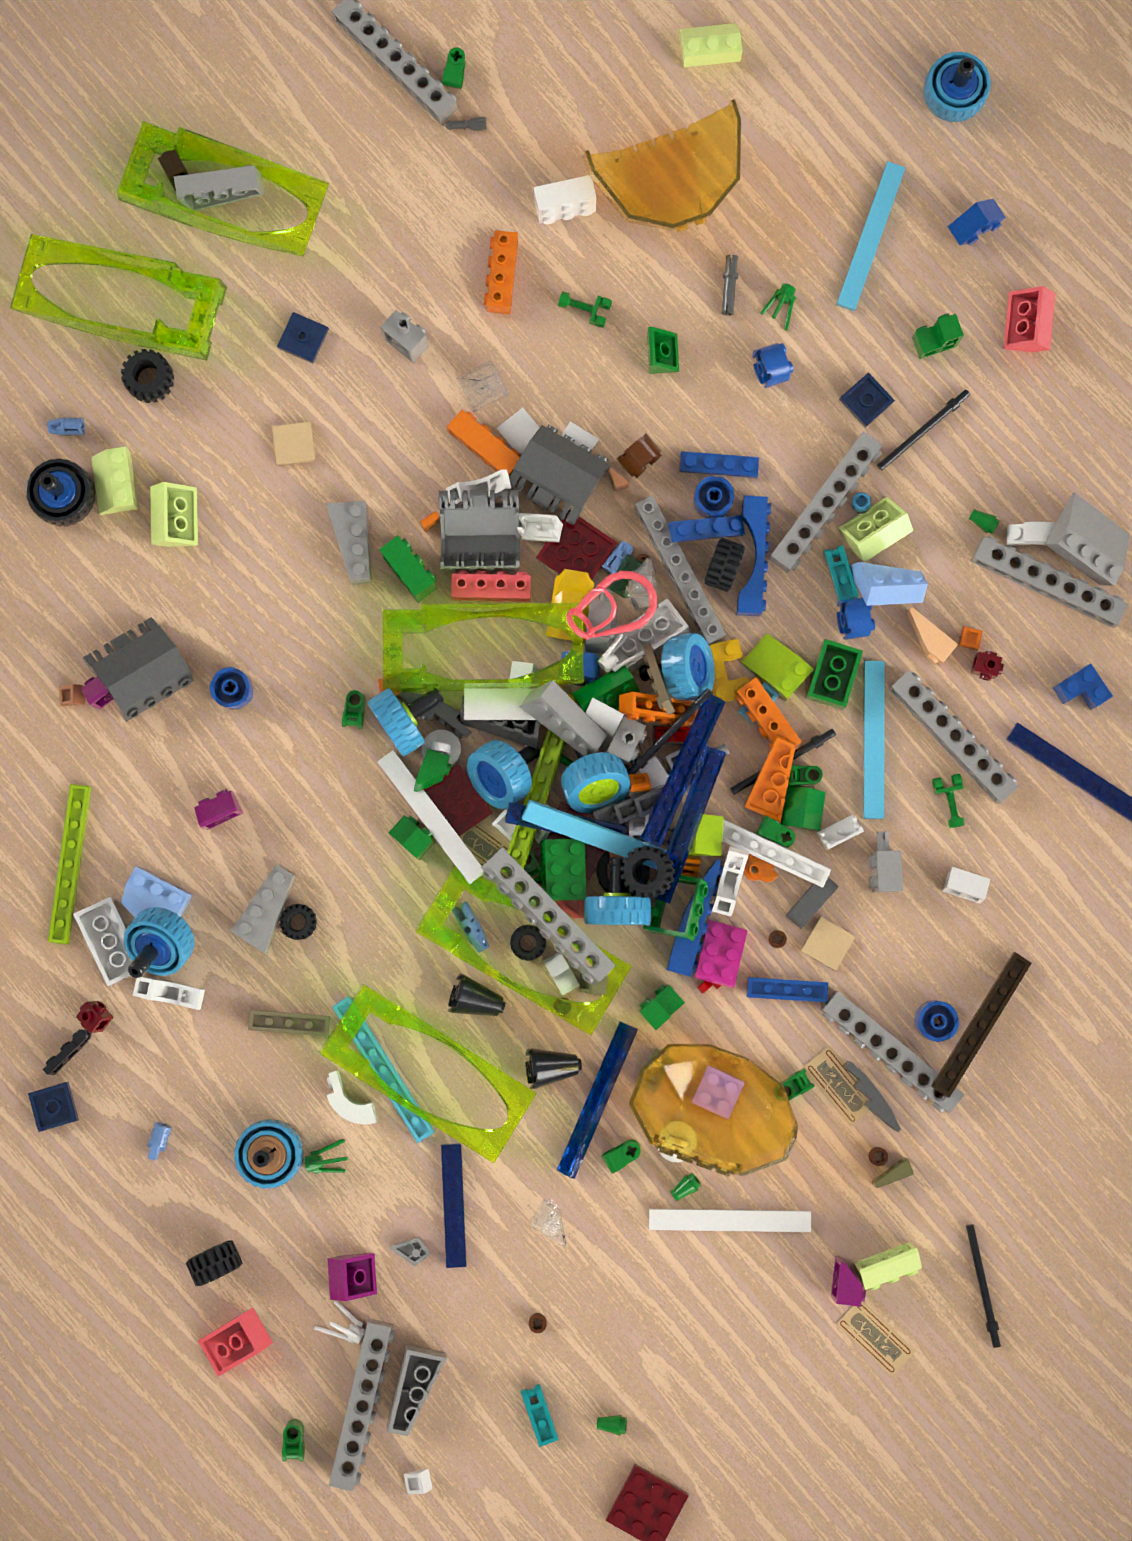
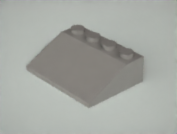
M1072 493L1045 545L1099 585L1115 586L1124 569L1130 534L1079 495Z

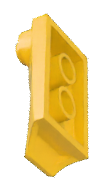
M564 569L560 575L555 577L546 636L585 642L584 638L578 636L570 628L566 615L570 609L576 607L588 592L594 589L595 583L590 579L587 572ZM590 603L582 610V613L586 615L587 618ZM572 615L576 626L586 633L587 627L584 622L576 615Z

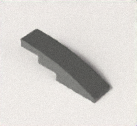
M668 783L652 788L651 791H643L592 811L597 825L608 828L618 823L623 824L636 817H644L677 801L672 787Z
M847 1060L842 1067L858 1079L853 1086L868 1098L864 1106L894 1131L899 1132L901 1128L882 1094L859 1068Z

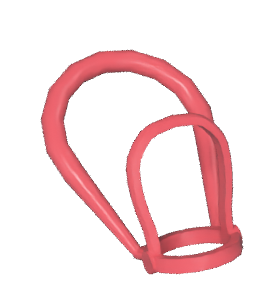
M619 571L608 575L596 588L588 592L576 607L568 611L566 620L570 628L585 640L591 637L595 638L630 632L642 628L652 619L657 609V594L654 586L645 576L634 571ZM620 579H632L641 583L649 595V607L645 615L638 621L595 633L614 619L617 610L613 596L605 588L612 582ZM603 592L610 600L612 611L607 620L593 628L592 623L582 613V610ZM572 615H576L584 622L588 629L587 633L581 631L576 626Z

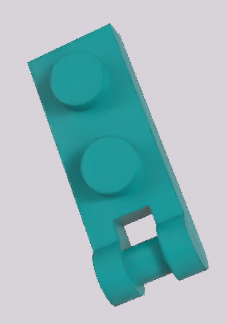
M843 545L837 546L833 550H823L838 601L858 598L859 595ZM839 556L840 561L834 562L833 558Z
M537 1384L532 1389L527 1390L526 1388L521 1390V1395L539 1447L558 1441L559 1438L541 1385ZM537 1396L539 1401L531 1403L530 1398Z

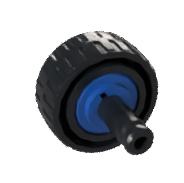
M61 458L50 459L37 466L29 475L25 491L26 499L33 512L43 521L59 527L75 525L84 520L93 508L96 494L94 483L88 473L75 462Z

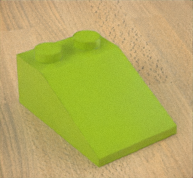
M768 633L741 662L763 683L765 682L779 694V697L784 701L794 693L814 670L801 657Z

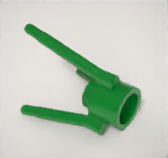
M783 283L780 289H776L773 297L761 311V315H763L777 299L779 303L772 315V318L775 319L782 305L789 302L784 326L785 331L788 330L793 304L796 300L794 296L796 292L795 287Z
M341 1139L319 1150L311 1151L310 1156H305L307 1172L314 1171V1174L344 1173L345 1169L323 1167L324 1164L346 1161L348 1157L323 1160L322 1155H318L344 1143L345 1140Z

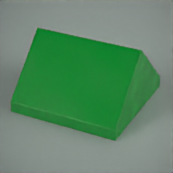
M648 327L649 374L679 372L677 333Z
M788 786L781 825L820 831L826 792L806 787Z

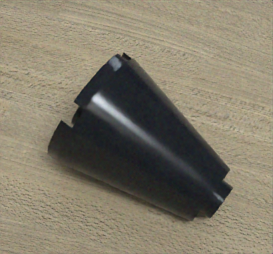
M464 974L457 976L456 980H459L458 985H453L448 1006L451 1008L448 1009V1012L498 1016L499 1013H503L506 1002L503 1001L502 996Z
M533 1048L526 1050V1056H529V1061L525 1062L527 1082L532 1084L529 1087L530 1089H537L578 1075L579 1071L582 1070L581 1059L577 1058L575 1054Z

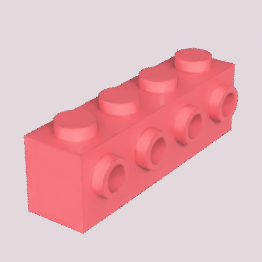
M456 571V574H452L451 598L455 601L531 602V575H527V572H515V575H507V572L498 571L496 574H488L486 571H476V574H468V571Z

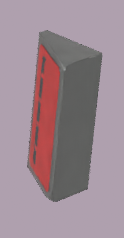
M671 725L652 726V745ZM692 725L680 727L664 745L692 744Z

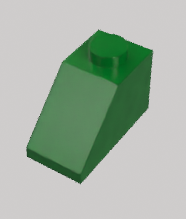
M427 749L413 791L419 792L442 782L444 775H449L452 766L449 763L450 756Z

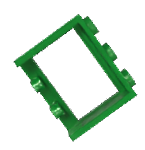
M673 874L674 882L696 886L685 933L660 928L669 889H666V893L663 895H658L655 907H651V925H644L643 929L650 933L694 941L699 931L698 922L699 917L703 914V901L708 893V883L701 878Z

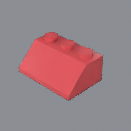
M1044 286L1009 292L1004 349L1032 353L1050 350L1055 303L1054 292Z

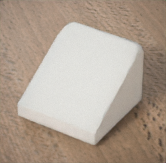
M429 1469L404 1474L408 1495L425 1494L432 1489Z

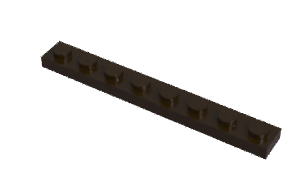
M1016 952L1012 953L932 1083V1088L947 1098L951 1097L1032 963Z

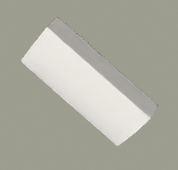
M668 598L657 605L652 619L642 628L623 633L624 636L628 635L629 637L614 654L618 658L617 664L642 651L645 655L643 646L651 644L658 656L662 653L663 647L669 638L691 633L689 626ZM643 614L642 616H640L639 618H637V619L634 620L633 622L638 621V620H639L641 617H643L645 614ZM643 655L625 665L630 673L645 664Z
M111 897L74 913L73 916L107 987L130 977L128 966L133 961L127 954L124 946L126 928Z

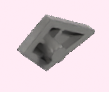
M420 1237L390 1247L413 1266L431 1255Z

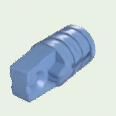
M83 418L50 419L47 422L50 434L84 435L85 433Z
M622 541L612 551L601 568L609 575L619 572L630 557L633 547L627 542Z
M161 1122L154 1123L151 1138L147 1147H150L148 1159L155 1161L158 1159L160 1151H165L172 1126Z

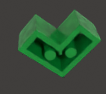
M947 313L939 316L934 326H922L916 329L912 339L919 359L957 347L964 334L957 315H949Z
M404 815L390 830L389 834L414 857L420 860L434 845L435 841L432 840L434 836L425 827L421 830L417 826L419 822L411 815L409 818Z
M662 984L654 991L656 995L651 1000L646 998L639 1005L641 1009L638 1011L655 1030L670 1019L671 1015L685 1003L669 984L666 987Z

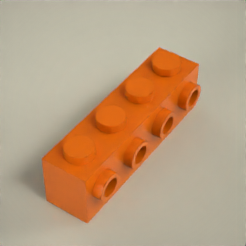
M495 230L494 237L490 238V249H493L492 256H488V267L491 270L490 275H486V286L489 288L488 293H484L483 305H487V312L511 314L519 240L518 232Z
M461 409L447 426L448 433L495 472L507 470L510 477L521 454L514 448L510 450L506 446L507 443L500 436L495 437L492 435V431L487 425H480L475 421L477 418L468 411L466 413Z
M752 677L734 690L736 694L735 700L740 706L744 705L748 711L746 715L752 723L756 722L759 727L757 731L763 739L767 738L770 742L768 745L770 749L777 735L796 743V746L802 742L757 677Z
M630 692L619 695V712L624 714L623 716H627L628 720H638L641 718L643 722L659 721L661 725H670L694 701L671 698L675 712L667 715L665 709H660L656 697L659 696ZM698 710L681 727H687L690 723L698 722Z

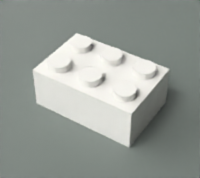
M587 175L534 187V203L539 224H551L555 220H570L577 215L588 216L596 212V193L592 176Z

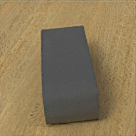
M829 877L823 888L813 883L786 914V917L802 929L839 886Z

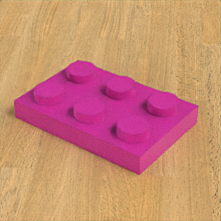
M709 920L695 978L734 988L748 930Z

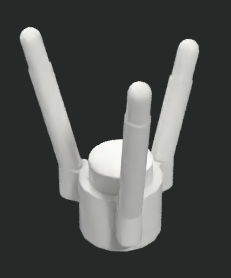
M620 633L597 662L605 672L609 673L611 670L616 672L622 666L644 655V652L635 654L617 664L618 658L614 654L629 637Z
M337 1300L334 1301V1304L354 1325L350 1324L346 1329L334 1322L329 1323L330 1326L345 1334L319 1326H314V1329L347 1340L350 1343L358 1344L366 1329L362 1328L363 1323L358 1321Z

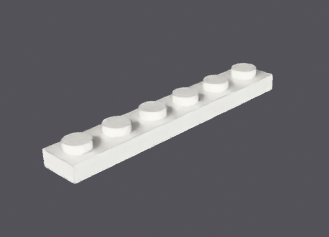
M724 819L723 842L749 851V854L822 888L824 887L831 868Z

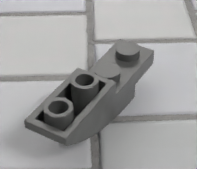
M401 692L399 694L400 698H402L400 702H404L407 706L423 694ZM440 701L435 707L420 716L424 721L426 719L432 721L435 716H438L436 720L445 727L447 724L453 728L452 732L460 739L463 736L468 739L472 734L467 727L458 721L460 712Z

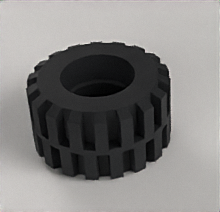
M141 349L142 352L139 353L136 350L134 351L135 355H128V361H124L122 364L125 367L121 369V374L123 375L121 379L124 386L133 397H136L141 402L144 400L145 403H150V400L155 403L158 402V398L163 400L165 398L164 394L167 393L169 395L171 392L169 387L174 385L172 381L174 380V374L172 373L171 366L159 352L156 353L152 349L149 352L146 349ZM144 369H157V377L152 383L146 385L138 383L139 374Z
M721 538L718 541L704 579L706 585L725 592L731 589L745 551L744 545L725 538Z
M648 846L637 847L633 852L630 851L627 854V859L624 858L623 862L625 864L624 867L621 866L620 870L623 871L621 879L625 881L623 884L629 888L631 893L640 897L655 898L666 893V889H670V883L674 882L675 879L673 878L675 869L672 867L674 863L663 850ZM647 860L654 861L658 868L657 877L650 884L642 883L638 875L639 867Z
M233 1240L218 1244L188 1259L186 1262L195 1286H202L238 1269L243 1264Z

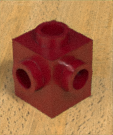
M992 651L976 653L971 674L979 675L980 679L986 681L995 679L998 675L1002 674L1004 664L1001 662L1003 657L997 656V653Z
M90 1001L85 1002L80 1007V1012L76 1018L81 1022L80 1024L90 1033L104 1031L113 1019V1015L106 1009L107 1007L104 1003Z

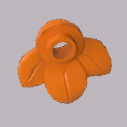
M749 854L743 871L747 879L751 881L761 880L768 883L778 877L777 873L773 870L775 865ZM751 868H755L757 873H752Z

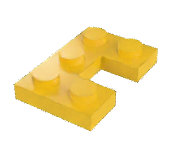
M738 638L709 645L715 666L713 694L711 695L713 705L734 701L736 696L734 690L748 681V676L728 681L724 665L725 662L743 658Z

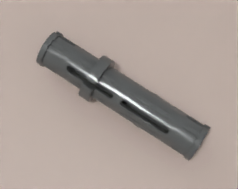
M726 255L721 314L726 316L727 312L729 316L734 315L736 279H738L737 255H732V258H730L731 255Z

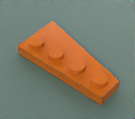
M777 735L744 804L745 808L781 823L796 743Z

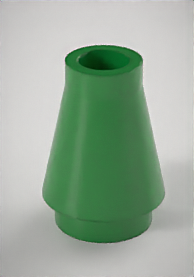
M976 509L973 510L969 517V520L973 521L986 534L988 532L993 534L1000 522L996 518L997 516Z
M691 1172L689 1175L686 1174L670 1192L674 1199L679 1201L681 1198L698 1191L701 1183Z
M622 1415L598 1417L597 1430H603L618 1436L626 1434L627 1417H622Z

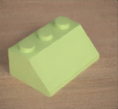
M737 23L679 29L683 67L741 61L742 43Z
M126 447L106 449L91 457L99 515L137 510L138 502L131 452Z
M167 482L150 486L151 545L165 547L197 546V487Z
M888 497L871 506L865 513H860L838 527L853 552L863 562L871 559L913 531L908 514Z
M911 1242L853 1263L863 1288L869 1291L878 1289L880 1284L885 1282L888 1284L894 1283L899 1280L900 1276L915 1275L922 1268L918 1250Z

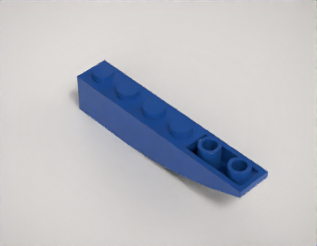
M719 859L713 863L702 878V880L708 883V893L703 901V914L699 917L698 934L695 936L694 941L675 937L666 969L668 971L690 977L691 973L695 974L698 965V962L695 961L696 954L701 953L703 943L700 942L702 934H706L708 923H705L707 915H711L713 904L710 901L712 896H716L718 884H715L717 876L721 877L724 865H720L721 860ZM694 893L682 915L677 929L678 932L685 933Z

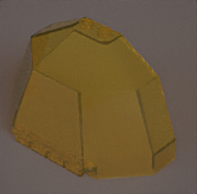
M735 99L731 100L726 107L690 124L687 130L682 128L673 131V140H671L670 134L667 133L654 138L655 146H653L651 139L636 144L638 152H635L633 146L621 149L620 151L615 150L597 154H590L589 150H586L583 154V159L589 176L625 222L676 230L677 233L688 229L690 224L695 223V226L706 223V218H709L740 180L741 116Z
M667 1044L640 1069L629 1101V1105L649 1143L659 1148L660 1153L673 1157V1154H676L677 1159L691 1164L695 1161L697 1166L711 1171L715 1168L716 1173L727 1177L730 1174L745 1176L786 1161L797 1138L798 1124L784 1086L747 1057L710 1044ZM708 1065L745 1082L729 1119L692 1103Z

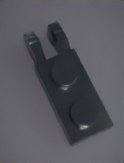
M79 1029L73 1034L72 1041L66 1042L60 1048L61 1052L57 1056L54 1055L47 1060L46 1066L42 1070L47 1075H55L88 1043L92 1033L88 1030Z

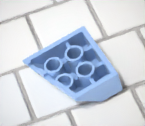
M863 562L849 565L853 579L867 606L923 603L928 583L922 571Z
M135 866L126 883L121 903L134 917L145 909L152 907L168 909L181 917L193 894L141 867Z

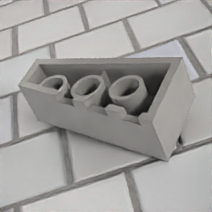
M252 165L174 177L177 199L190 212L264 195L261 172Z
M366 502L326 503L351 583H372Z
M553 680L531 690L519 706L583 756L597 752L607 737V734Z
M276 864L231 932L262 953H268L296 876Z
M406 1344L387 1422L388 1432L405 1436L409 1435L422 1405L426 1401L442 1366L447 1360L445 1352Z

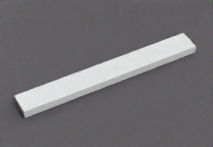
M392 750L380 759L378 764L468 883L471 884L483 875L480 863L425 791H413L416 779L397 754Z
M649 1208V1230L811 1232V1211Z

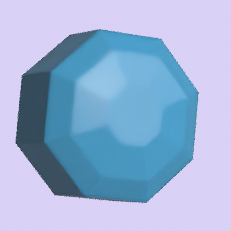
M857 493L852 498V508L856 512L865 513L871 506V497L866 493Z

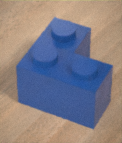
M989 199L976 202L947 227L960 246L965 244L970 246L979 239L977 236L981 233L984 234L989 230L993 232L998 229L1006 217L996 201Z
M1092 664L1083 667L1053 687V690L1063 704L1081 695L1090 710L1113 697Z

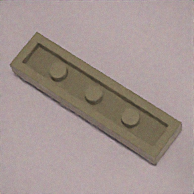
M651 644L643 646L645 651L643 659L646 666H650L647 672L650 679L654 680V683L651 684L655 694H659V697H656L660 709L664 708L667 715L675 712L663 679L657 655Z
M250 1010L248 1030L329 1036L331 1016Z

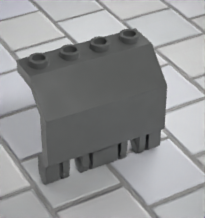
M549 424L547 427L541 425L530 439L509 477L511 490H514L517 486L516 490H519L520 493L527 480L532 482L533 485L528 491L526 498L531 500L533 497L532 502L545 510H548L550 507L549 512L552 514L557 510L561 500L566 502L567 505L561 512L560 518L564 520L569 513L566 522L574 525L598 481L605 472H608L611 465L607 463L609 459L600 454L596 457L591 454L592 449L583 444L579 447L574 444L575 439L565 434L562 437L557 434L558 429Z
M448 490L439 491L441 523L440 569L448 571L466 569L472 571L476 568H485L486 570H495L496 568L514 570L520 568V534L517 530V527H520L519 490H510V503H508L507 490L502 492L503 503H495V490H490V503H488V490H470V504H468V490H463V504H455V490H450V504L448 503Z
M152 617L145 620L144 624H138V629L143 635L137 637L130 629L127 631V634L123 633L111 640V646L106 643L104 649L109 654L103 658L97 649L93 651V655L89 653L83 657L84 662L92 673L96 674L111 694L122 718L126 722L136 718L143 711L154 707L158 702L170 697L173 693L187 687L194 681L191 671L178 648Z

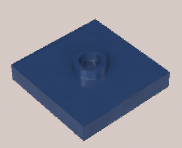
M293 312L277 348L313 364L329 327Z
M869 372L839 399L865 428L895 402Z
M69 1081L28 1093L38 1132L79 1120Z

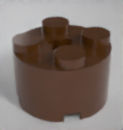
M645 433L643 437H640L624 451L625 453L617 458V461L631 477L635 476L638 478L645 472L648 463L652 466L662 455L660 454L661 450Z

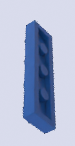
M681 451L679 472L757 478L759 457Z
M742 515L668 523L672 543L745 535Z
M748 977L747 997L827 1003L828 982Z

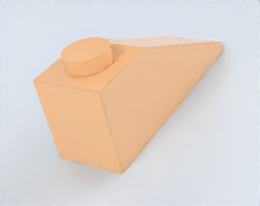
M911 607L906 614L924 653L927 655L926 658L935 665H941L958 644Z

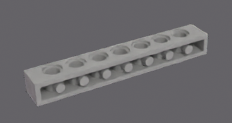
M343 0L332 10L334 21L440 125L457 110L456 97L451 92L447 93L443 89L442 83L436 78L433 79L428 69L423 65L420 66L410 52L406 53L403 50L402 44L397 39L393 40L389 36L388 30L384 26L380 27L373 15L369 12L366 13L357 0ZM354 18H360L357 22L352 21ZM367 31H373L371 35L365 34ZM381 44L387 45L385 48H379ZM395 57L400 58L398 61H392ZM408 70L414 71L410 75L405 74ZM422 83L427 84V86L424 88L419 87V85ZM434 97L441 98L439 101L432 100Z
M864 431L771 554L770 561L787 573L790 569L795 570L801 562L798 558L802 553L805 555L813 546L810 542L813 538L818 539L824 531L822 526L825 522L829 524L836 515L833 511L837 506L839 508L843 506L847 500L845 495L848 491L852 493L859 484L856 482L860 476L864 478L870 469L869 463L872 460L875 462L882 453L879 451L882 447L881 443ZM857 454H864L866 456V460H859L857 458ZM852 469L855 475L848 476L845 470ZM840 484L843 487V491H836L834 485ZM827 499L831 501L832 506L825 507L822 500ZM811 516H819L820 522L814 523L811 520ZM799 531H807L809 537L806 539L801 538ZM787 547H796L797 553L790 554Z
M653 495L636 503L634 510L700 635L704 637L708 645L723 639L726 634L678 542H671L668 523Z
M983 537L971 559V562L1112 628L1120 624L1128 606V603L1124 602L1123 598L1117 595L1111 596L1106 594V591L1100 587H1091L1087 585V581L1080 578L1074 579L1070 577L1068 572L1063 570L1057 571L1049 563H1040L1027 553L1021 554L1016 552V549L1010 545H1001L993 537ZM993 551L999 553L1000 560L992 557ZM1010 560H1015L1018 563V568L1011 567ZM1028 568L1035 570V577L1028 574ZM1047 576L1053 579V585H1049L1046 582ZM1064 585L1071 587V594L1065 592ZM1082 593H1086L1089 596V602L1082 599ZM1101 601L1107 604V610H1103L1100 607Z
M908 670L889 690L996 804L1002 803L1019 787L1016 784L1017 780L1010 773L1006 774L1003 771L1002 764L997 759L993 760L988 755V749L982 744L979 745L974 740L976 738L974 734L961 726L962 722L955 715L952 716L947 711L948 707L942 701L938 702L935 699L934 692L929 687H924L920 683V677L915 672L911 673ZM910 688H915L918 691L916 698L910 696ZM924 702H928L931 705L932 709L930 712H926L923 709ZM937 717L944 718L945 725L943 727L937 724ZM951 731H955L958 733V741H953L951 739ZM966 745L972 748L971 756L964 753ZM979 760H983L986 763L985 770L979 769ZM993 774L997 775L1000 779L998 785H995L991 780Z
M503 847L481 867L483 874L498 885V890L512 900L511 903L515 908L521 909L525 913L526 919L540 929V934L554 944V948L558 953L564 954L568 958V963L583 974L582 977L587 983L594 986L616 966ZM501 869L507 871L508 878L501 875ZM515 884L522 887V893L515 890ZM529 899H533L536 902V908L530 906ZM543 914L549 915L550 922H546L543 919ZM558 928L564 931V937L558 935ZM572 943L578 946V952L572 949ZM586 958L592 960V967L586 964Z
M835 991L821 1008L825 1012L823 1016L831 1023L833 1021L837 1022L840 1025L838 1029L847 1036L849 1034L853 1035L856 1038L854 1040L856 1044L863 1049L865 1046L870 1049V1055L877 1061L882 1059L887 1063L885 1067L893 1074L898 1072L903 1076L901 1080L909 1087L915 1086L918 1089L917 1094L923 1099H931L934 1102L932 1106L939 1112L943 1113L945 1111L950 1114L964 1096L960 1090L955 1088L950 1098L944 1095L935 1097L934 1088L931 1085L939 1073L839 991ZM842 1009H846L849 1013L846 1020L839 1018V1012ZM858 1022L864 1024V1030L861 1033L855 1031V1025ZM873 1035H878L880 1038V1042L876 1046H873L870 1042ZM889 1048H894L896 1052L892 1059L886 1056ZM910 1061L911 1069L904 1072L902 1069L903 1062ZM924 1073L927 1076V1081L920 1085L918 1083V1076Z
M371 1318L367 1322L329 1486L353 1491L355 1485L359 1486L362 1473L358 1472L360 1465H364L366 1452H363L365 1444H369L371 1436L368 1428L369 1424L374 1423L376 1415L373 1407L374 1403L378 1404L381 1391L377 1390L379 1383L383 1384L386 1373L382 1369L384 1363H388L390 1351L387 1350L388 1343H393L395 1330H392V1323ZM379 1339L382 1341L383 1346L375 1348L372 1341ZM373 1359L377 1361L378 1367L370 1368L367 1362ZM370 1380L373 1383V1387L370 1389L365 1388L363 1381ZM360 1400L366 1401L368 1408H360L358 1402ZM361 1421L364 1427L356 1429L353 1422ZM355 1441L359 1448L351 1449L348 1443ZM351 1462L354 1468L347 1470L343 1463Z

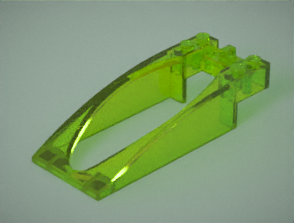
M143 121L117 190V196L119 201L206 232L258 247L304 257L329 183L185 128L179 127L177 133ZM173 149L176 150L181 161L213 162L236 168L252 165L261 172V177L278 185L300 200L307 209V218L303 223L292 228L251 232L173 203L165 197L161 181L155 187L145 183L155 153L162 155L165 151H172Z
M31 234L10 308L42 320L104 338L207 361L212 345L210 341L212 329L215 324L218 307L223 305L227 286L220 278L184 272L175 262ZM56 264L112 267L154 279L175 290L183 297L195 301L186 331L168 327L161 319H156L153 332L149 333L73 316L51 302L36 289L32 282V274L40 267Z
M579 603L421 604V609L382 610L383 690L390 688L392 692H429L433 688H437L438 691H464V688L539 687L552 680L557 685L584 683L583 638L570 628L566 620L568 611ZM572 615L576 626L583 631V621L576 615ZM510 618L536 622L564 631L571 637L573 643L570 652L556 663L533 673L512 679L453 680L427 672L426 665L422 664V668H404L403 634L426 633L451 623L470 619Z
M454 864L428 910L421 918L415 932L591 1036L632 966L596 945L616 966L607 974L606 994L592 1002H578L553 997L527 988L509 979L485 962L468 945L461 934L447 927L444 923L464 890L483 902L491 901L514 907L511 903L512 900L507 895L502 894L498 890L497 885L481 876L469 884ZM543 914V919L546 922H550V917ZM558 928L557 931L564 936V931ZM586 958L589 961V963L593 965L592 960Z
M361 984L350 1005L318 1052L492 1163H495L537 1094L365 984ZM370 1013L387 1024L403 1026L433 1037L465 1058L490 1083L506 1106L507 1121L499 1128L483 1129L459 1124L433 1115L415 1106L395 1092L370 1066V1061L350 1049L349 1045Z

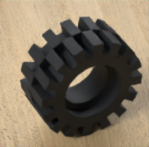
M293 904L281 913L279 925L283 934L293 940L306 939L316 929V914L306 905ZM296 914L303 915L306 920V924L301 930H296L291 926V919Z
M522 925L511 936V950L521 960H535L543 954L546 948V939L540 934L538 927ZM525 935H532L536 939V946L530 951L524 950L520 944L522 937Z

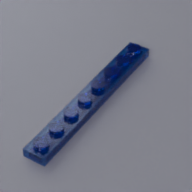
M711 695L699 708L640 837L642 840L656 847L661 846L726 703L722 699Z
M1015 724L1005 740L1132 822L1131 796L1021 724Z
M709 746L705 747L666 854L670 856L669 859L674 863L672 867L675 869V873H673V878L675 879L674 882L670 883V889H666V893L658 895L655 899L668 904L672 900L726 756L724 751Z
M619 1021L558 1165L557 1171L569 1178H576L638 1031L637 1028Z

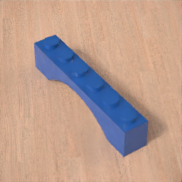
M744 495L742 500V519L753 539L755 563L748 583L737 596L738 616L760 617L762 611L765 612L766 600H763V592L767 590V580H764V573L768 571V561H765V553L769 551V542L766 541V534L770 532V522H767V515H770L771 503H768V497Z

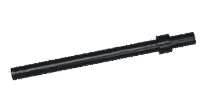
M965 389L956 398H951L942 410L877 465L878 468L883 471L951 411L957 410L960 404L970 396L969 391Z
M709 688L683 712L642 756L639 755L634 760L635 763L627 770L628 775L636 774L640 768L643 769L648 764V760L713 694Z
M830 729L820 736L816 735L811 738L810 742L795 750L793 760L813 748L817 749L824 745L825 741L836 736L835 731ZM759 772L731 787L730 790L733 795L754 784Z
M974 1224L966 1225V1230L987 1322L985 1324L987 1332H990L993 1348L1001 1347L998 1335V1321H995Z

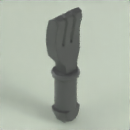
M486 117L471 118L468 121H448L445 127L448 130H465L466 128H470L473 131L486 130Z

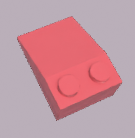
M253 1307L198 1340L218 1377L273 1344Z

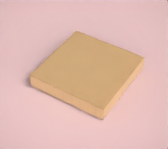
M311 421L272 426L277 466L316 461Z
M820 916L801 952L836 971L856 936Z

